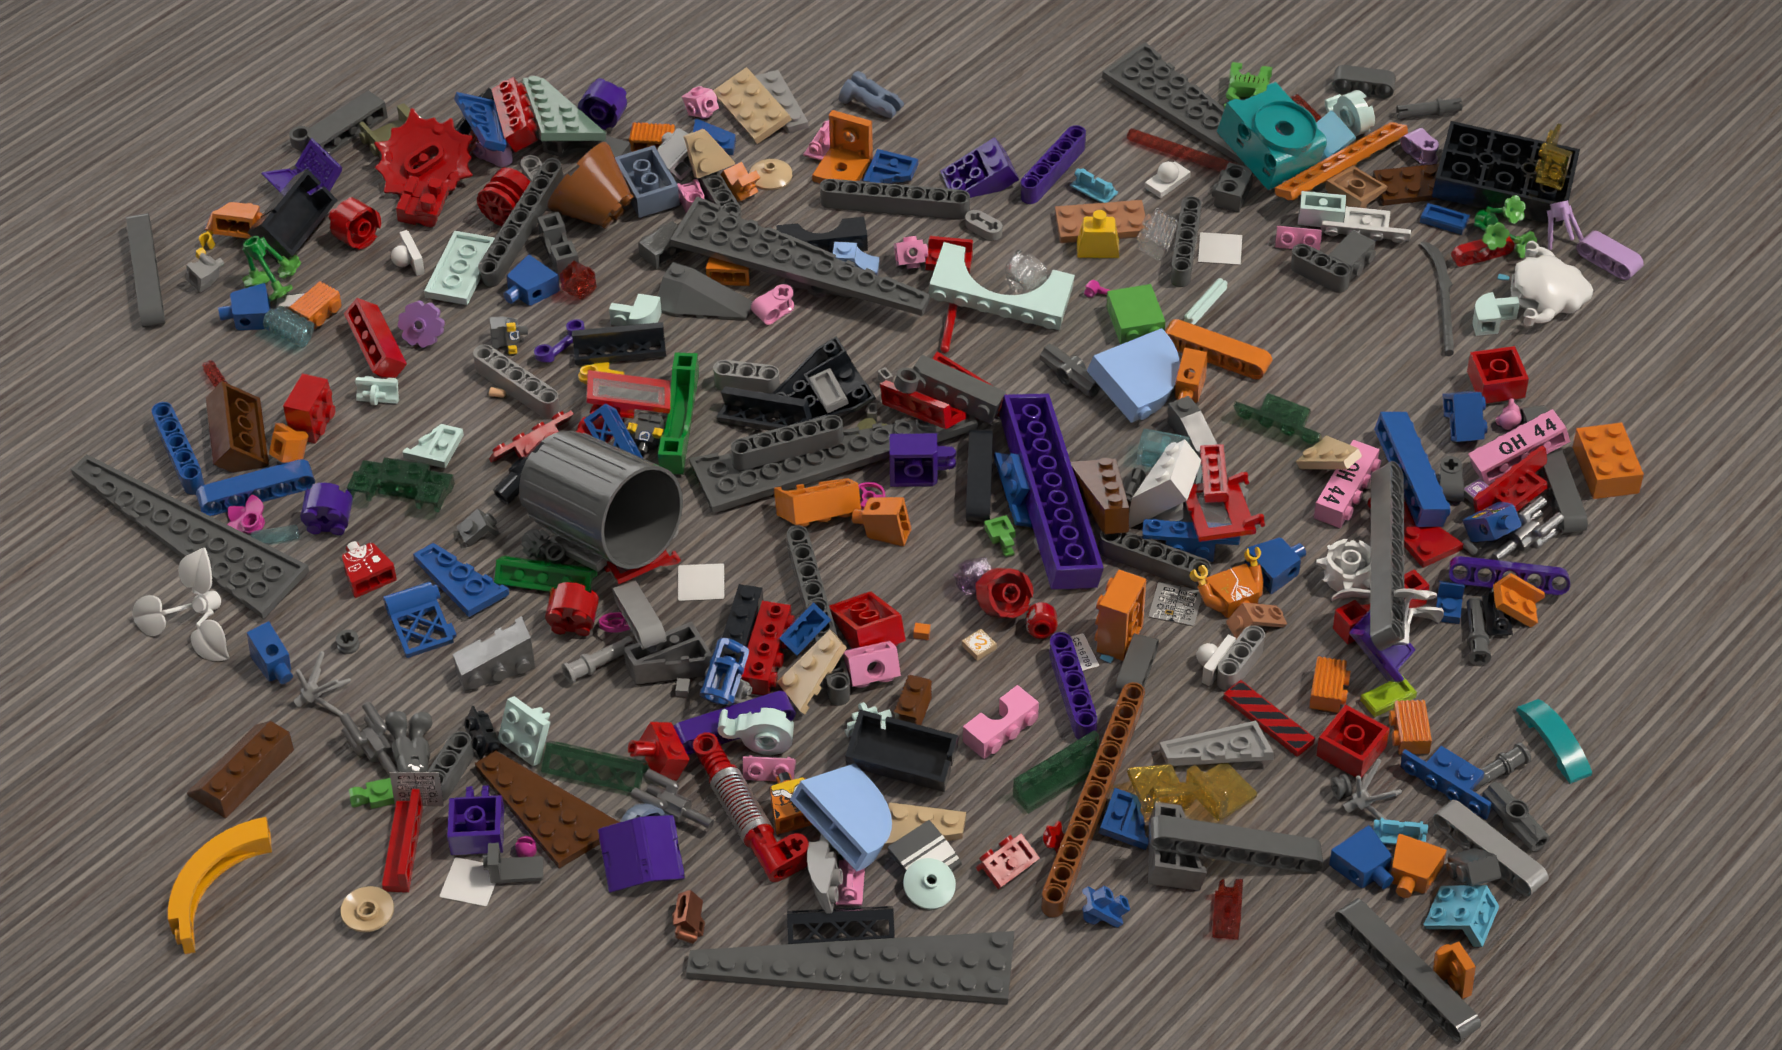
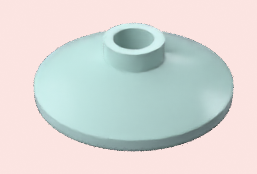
M924 858L915 861L909 866L904 875L903 887L909 900L916 906L923 909H938L951 900L955 892L956 882L951 869L945 863L933 858ZM927 878H934L936 883L929 884Z

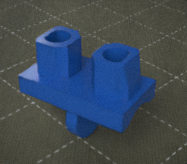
M1087 886L1082 890L1083 894L1087 897V905H1084L1082 908L1083 918L1087 923L1094 925L1099 921H1105L1117 928L1123 925L1122 915L1130 911L1126 897L1119 895L1114 899L1113 892L1106 886H1102L1098 890Z

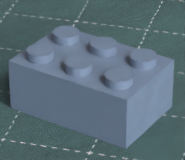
M655 146L615 157L630 193L634 196L630 203L639 218L680 205L678 185Z

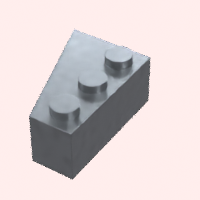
M522 616L515 619L516 624L505 630L499 628L494 631L495 635L483 642L479 639L453 654L455 670L464 691L536 669L531 637Z
M693 622L666 631V642L642 649L639 643L624 648L626 668L635 684L706 676L705 672L713 656Z

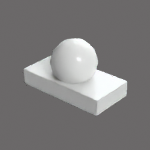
M1164 162L1159 166L1157 174L1145 182V188L1159 198H1162L1189 179L1191 172L1177 162Z
M409 231L400 232L402 245L392 250V262L398 267H406L411 264L416 276L424 274L422 256Z
M1228 634L1219 647L1206 643L1198 648L1196 657L1198 662L1204 666L1202 683L1210 686L1216 680L1218 664L1236 641L1235 637Z

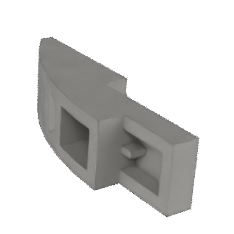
M821 834L819 842H809L807 863L816 898L826 913H832L834 903L838 902V886L843 882L842 869H838L837 850Z

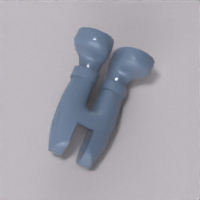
M856 71L852 75L851 80L848 79L844 83L839 94V101L843 104H848L855 98L872 111L890 119L895 116L896 111H899L904 106V102L898 95L884 89L873 80L867 79L866 75L860 71Z

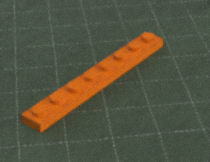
M1394 122L1384 125L1275 187L1276 196L1283 197L1286 200L1297 199L1302 191L1308 192L1313 190V187L1327 182L1334 175L1343 172L1348 167L1355 166L1357 162L1370 157L1371 154L1378 150L1384 149L1390 143L1400 140L1402 136L1408 134L1407 125Z

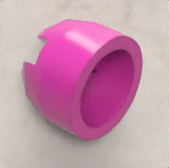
M529 836L520 837L515 844L518 857H533L537 852L536 843Z

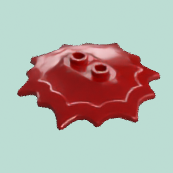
M411 108L406 122L401 127L391 128V136L388 141L374 142V145L381 153V161L375 166V169L385 180L383 192L386 194L402 195L410 175L418 177L419 181L425 183L428 182L430 177L442 179L443 184L449 185V192L455 190L460 180L473 176L468 168L471 156L467 151L473 136L464 135L456 131L452 118L439 123L434 117L430 119L421 118L415 109Z

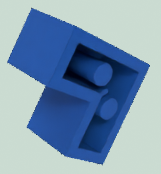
M1481 392L1443 393L1444 417H1450L1451 441L1460 442L1485 439L1484 434H1487V422L1483 420V410L1486 409V402Z

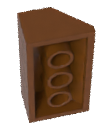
M221 381L206 397L213 465L232 473L267 467L269 461L260 398Z
M272 721L255 725L187 792V795L222 817L227 818L294 751L290 732Z

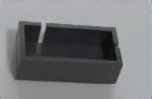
M305 169L289 181L247 233L251 237L259 236L260 239L264 237L277 253L289 259L296 253L338 200L325 186L309 195L307 192L319 186L321 182L308 169ZM266 249L265 251L278 263V259Z
M859 709L845 755L846 766L855 763L863 771L945 792L951 766H953L958 748V735L891 717H886V729H882V715Z

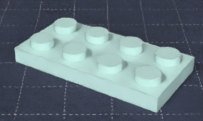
M454 231L424 290L425 298L468 305L481 278L478 265L495 238Z

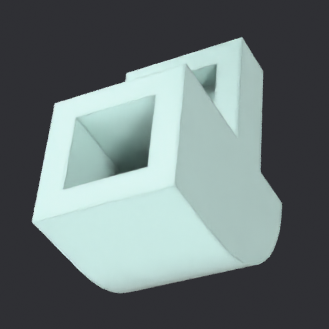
M1491 292L1478 298L1472 321L1475 335L1498 334L1502 320L1517 319L1520 304L1518 297L1495 299L1494 293Z
M638 294L634 306L611 303L609 308L611 325L626 326L658 323L662 313L660 297Z

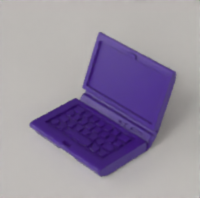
M311 138L295 164L297 168L293 170L289 168L267 171L261 174L281 192L295 175L308 169L321 182L319 186L307 192L310 195L323 186L330 191L341 174L342 167Z
M1369 610L1352 628L1349 634L1387 681L1399 683L1404 678L1398 669L1415 652V648L1409 642L1408 645H1392L1383 651L1377 649L1370 635Z
M673 815L638 817L598 829L609 893L649 881L685 879Z

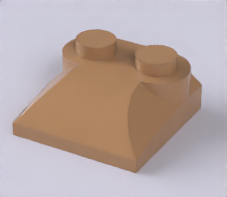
M1351 166L1327 180L1325 189L1328 194L1346 195L1345 208L1346 206L1367 208L1368 203L1387 190V186L1355 166Z

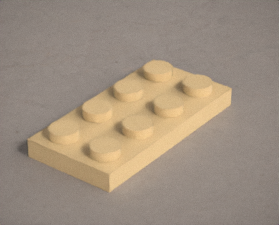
M747 67L713 90L720 103L756 144L792 120L785 109Z

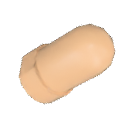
M491 387L489 396L504 398L506 391Z

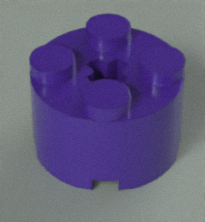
M598 78L586 90L578 103V109L602 130H606L609 127L613 128L627 107V93L624 88L617 87L613 83Z
M316 483L312 485L311 489L308 490L307 488L300 515L302 523L307 526L306 530L311 534H319L320 532H331L334 535L344 534L349 523L353 497L349 491L346 490L344 493L339 490L338 485L332 483Z

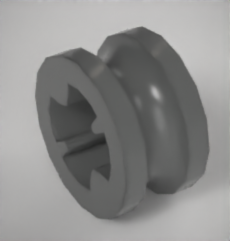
M343 630L336 636L337 647L341 653L352 654L359 649L360 643L355 631Z
M1341 774L1339 778L1336 776L1331 778V788L1338 800L1342 799L1343 795L1346 797L1352 795L1351 784L1346 774Z

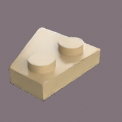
M701 129L683 136L695 178L698 179L735 165L734 160L706 130Z

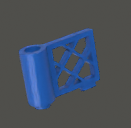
M430 581L383 596L386 611L393 623L406 658L454 643L453 638L457 637L452 623H446L437 599L441 598L439 589L436 584L432 585ZM436 611L437 616L433 622L422 618L426 612ZM410 619L414 623L409 630L401 627L399 621ZM419 623L430 627L426 635L414 632ZM434 629L444 632L446 636L438 640L430 638ZM411 637L422 640L420 646L409 649L407 643Z

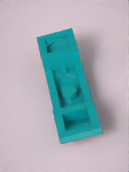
M1536 699L1516 708V711L1526 725L1537 730L1556 756V766L1569 784L1592 776L1591 767L1575 736L1562 718L1548 704L1540 699Z

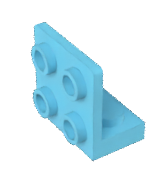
M1332 110L1316 122L1317 128L1323 132L1327 139V146L1324 149L1320 162L1344 149L1356 139L1355 135Z
M1469 885L1440 886L1424 926L1426 929H1463L1473 947H1483L1499 905L1487 885H1476L1473 887Z

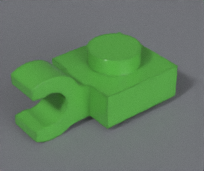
M1005 515L984 521V528L992 544L1000 542L1005 557L1015 555L1012 549L1015 546L1013 541L1015 530L1008 516Z
M390 778L367 782L366 789L361 787L349 789L352 807H359L370 803V807L373 809L395 804Z

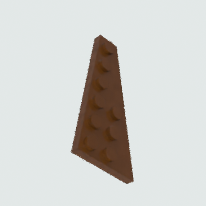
M498 751L475 762V768L497 795H502L503 803L559 869L600 845L598 829L620 823Z

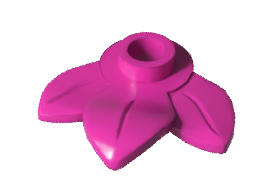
M251 495L246 502V506L228 507V517L231 522L227 525L246 534H256L261 531L265 524V519L262 516L264 509L262 501L257 496Z

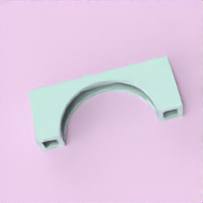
M946 242L943 243L930 281V298H934L937 301L954 303L961 307L977 309L981 312L997 314L1004 318L1020 320L1024 323L1044 326L1047 329L1060 330L1073 289L1075 275L1052 270L1047 281L1031 292L1020 295L998 294L983 288L970 276L964 262L965 247Z

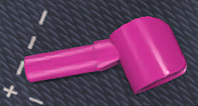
M1091 280L1085 286L1084 294L1087 297H1094L1096 293L1107 295V291L1111 290L1100 287L1098 281Z

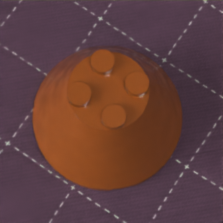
M601 142L577 162L580 167L571 176L567 173L551 195L547 207L552 212H559V214L607 229L613 222V218L618 220L624 214L625 209L623 207L627 206L634 196L630 193L610 145L606 142Z

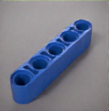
M159 402L151 409L157 432L184 491L189 495H196L197 489L205 485L201 468L172 405L168 402Z
M299 459L203 485L197 489L196 497L201 512L214 516L228 512V507L246 506V502L251 495H255L262 502L306 491L307 488H312V485L315 484V479L309 462Z

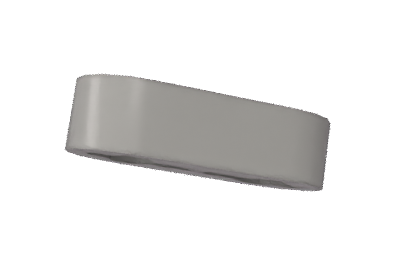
M971 210L965 215V226L968 230L990 241H995L1002 237L1003 225L999 220L979 210Z

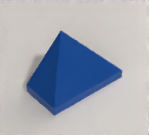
M813 602L787 628L779 639L798 655L832 619Z

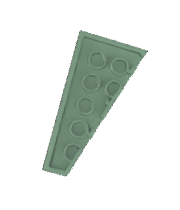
M530 76L529 78L522 79V84L527 90L525 95L531 104L529 107L534 115L533 119L541 141L606 140V132L544 78Z

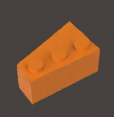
M849 478L822 481L817 486L804 488V484L796 485V490L784 491L781 487L774 488L777 516L795 525L804 527L808 526L809 522L812 521L827 522L831 520V517L852 516L854 509L861 510L859 484Z

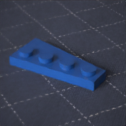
M456 92L454 100L483 148L490 151L504 152L507 144L495 101Z
M434 543L413 553L414 561L468 617L509 595V588L504 585H497L491 577L486 574L482 576L474 571L473 566L468 563L462 564L457 561L456 556Z

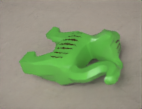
M1232 62L1229 74L1230 83L1226 92V98L1229 101L1248 99L1266 91L1272 77V67L1262 66L1257 76L1250 75L1249 72L1243 75L1239 72L1242 69V63Z

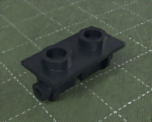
M1492 587L1488 596H1482L1488 636L1513 635L1510 616L1496 608Z
M471 706L469 714L465 718L464 726L471 736L472 747L476 750L481 760L485 753L499 752L501 744L496 733L493 732L494 728L488 713L482 710L477 712L475 707Z

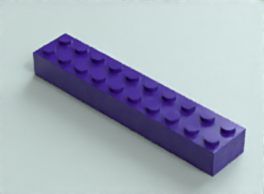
M1004 395L999 416L1010 453L1019 455L1030 490L1024 500L1050 588H1098L1104 567L1050 395Z

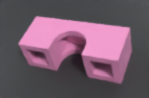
M1015 686L999 698V714L1003 718L992 720L983 713L978 714L963 726V742L983 759L987 758L990 754H995L1003 744L1015 739L1020 731L1036 722L1038 719L1039 702L1020 686Z

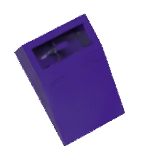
M996 137L940 171L948 189L964 190L969 193L970 198L1000 192L1019 181V177L1007 152Z

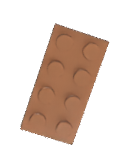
M1142 200L1055 206L1060 243L1077 242L1083 218L1086 216L1093 217V213L1096 210H1103L1106 212V217L1115 218L1119 239L1148 236L1149 230Z

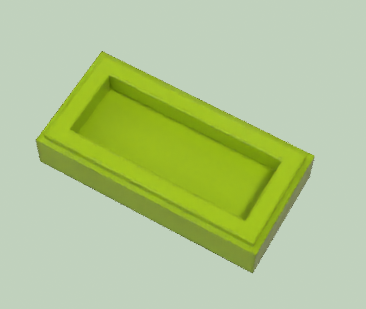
M1404 678L1399 683L1389 681L1362 694L1360 701L1374 717H1377L1392 710L1394 702L1397 700L1399 702L1402 700L1410 701L1416 698L1417 692Z

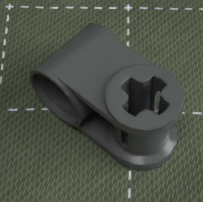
M1447 456L1441 460L1440 473L1438 475V483L1443 488L1446 501L1462 502L1464 498L1462 463L1453 456Z

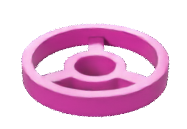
M865 482L859 484V490L861 489L862 492L861 509H864L868 499H865L867 497H886L884 488L877 483ZM865 487H874L880 490L883 495H876L873 491H867Z
M621 612L608 613L599 619V627L606 632L617 633L630 629L628 624L625 625L627 622ZM611 618H622V619H613V620H610V621L607 620V619H611Z

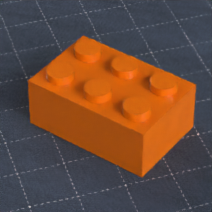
M1623 423L1576 428L1572 448L1592 498L1599 499L1639 494L1644 473Z
M1118 570L1115 577L1109 579L1105 595H1100L1096 604V609L1099 610L1095 621L1098 629L1094 638L1097 641V652L1124 661L1133 634H1139L1143 628L1146 592L1145 578Z

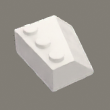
M1185 439L1178 443L1173 442L1165 448L1157 463L1132 497L1129 511V528L1142 523L1144 519H1150L1187 501L1201 459Z

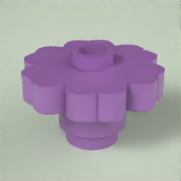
M420 300L406 305L405 312L399 314L398 321L399 329L403 330L402 338L410 345L418 343L421 347L436 343L437 336L443 334V327L445 325V321L439 318L440 309L435 307L433 303L424 305Z

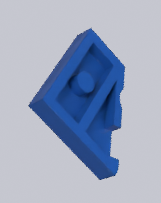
M695 119L693 132L701 129L706 130L728 155H734L736 135L734 133Z
M877 149L863 181L887 184L911 181L918 166V159Z
M1114 788L1099 834L1146 850L1149 839L1145 835V821L1140 811L1141 802L1139 796Z

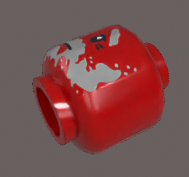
M1044 602L1031 605L1025 615L1027 632L1038 639L1052 636L1058 626L1057 612L1054 607Z

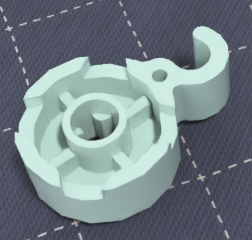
M1355 90L1342 96L1338 94L1325 100L1327 112L1334 111L1355 137L1370 131V127L1375 125L1373 107H1368L1363 99L1367 96L1361 91Z
M761 708L759 713L752 714L749 712L747 714H740L736 719L727 718L728 710L726 709L720 712L719 735L727 739L741 738L745 746L754 752L766 755L781 754L792 745L794 722H790L783 711L774 708Z

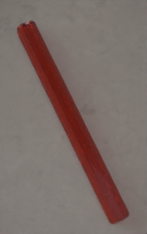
M1133 128L1127 133L1128 141L1220 172L1226 169L1229 162L1234 163Z

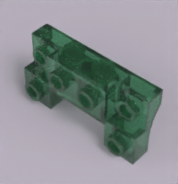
M384 457L382 463L363 460L359 470L353 472L347 486V491L351 493L353 498L356 492L365 493L366 500L371 501L376 489H378V494L414 499L416 509H421L423 503L433 504L434 511L439 513L447 495L452 492L455 482L453 474L431 471L429 464Z

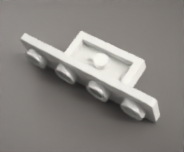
M1346 206L1344 223L1322 221L1321 224L1322 232L1329 236H1337L1338 234L1348 235L1354 230L1376 241L1392 239L1393 242L1403 243L1409 241L1411 230L1389 227L1390 211Z

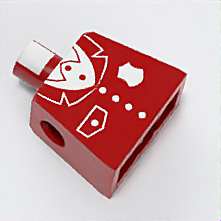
M354 541L346 546L347 553L342 555V562L354 598H358L397 580L393 562L374 543L360 546L358 542Z

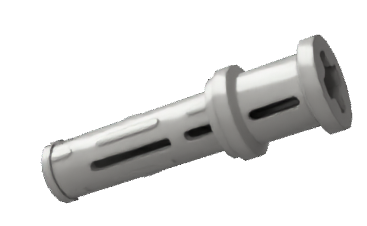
M626 636L624 639L591 655L582 654L579 659L569 664L567 662L563 663L561 667L566 680L573 684L577 678L586 674L592 675L597 667L624 655V645L633 641L632 638Z

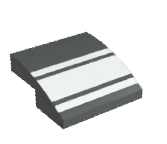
M930 820L888 846V853L904 869V875L911 864L924 858L937 859L945 863L951 871L962 865L953 848ZM927 878L929 884L936 883L934 878Z

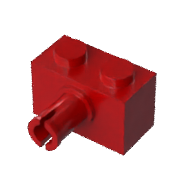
M650 722L640 740H631L628 744V753H630L631 757H645L651 770L674 781L678 780L690 760L671 722Z

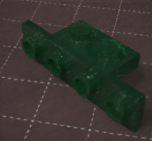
M1267 393L1260 410L1237 401L1233 405L1237 415L1243 419L1250 420L1252 418L1258 420V423L1264 427L1271 428L1273 426L1279 428V431L1285 435L1293 436L1294 434L1300 436L1301 440L1313 445L1322 440L1319 432L1305 428V424L1311 414V410L1307 407Z

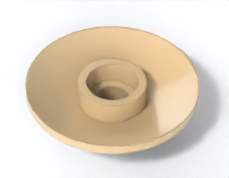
M778 159L761 160L755 163L749 173L755 170L758 172L760 179L755 185L763 190L783 188L792 179L791 167L786 162Z
M373 886L354 890L344 899L341 905L343 922L350 929L358 932H371L380 929L389 922L394 912V903L390 894L381 888Z

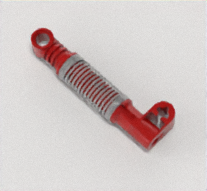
M710 732L699 734L693 741V748L699 762L704 766L710 777V787L715 792L743 843L752 849L771 882H779L807 867V851L809 847L807 838L800 833H794L777 842L769 819L763 812L740 770L730 763L717 737ZM790 854L791 858L787 859L785 855Z

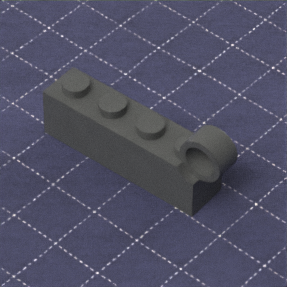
M368 90L310 128L305 126L293 128L289 132L291 146L296 150H304L310 139L313 138L331 155L359 137L361 132L359 123L364 122L371 129L387 119L385 101Z
M921 355L913 369H899L894 381L895 388L900 392L913 393L918 391L989 424L993 422L1000 412L1003 397L1006 395V392L925 355Z

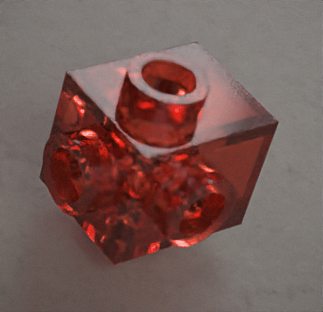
M575 260L560 273L562 290L581 300L593 293L597 287L595 272L590 267H585Z

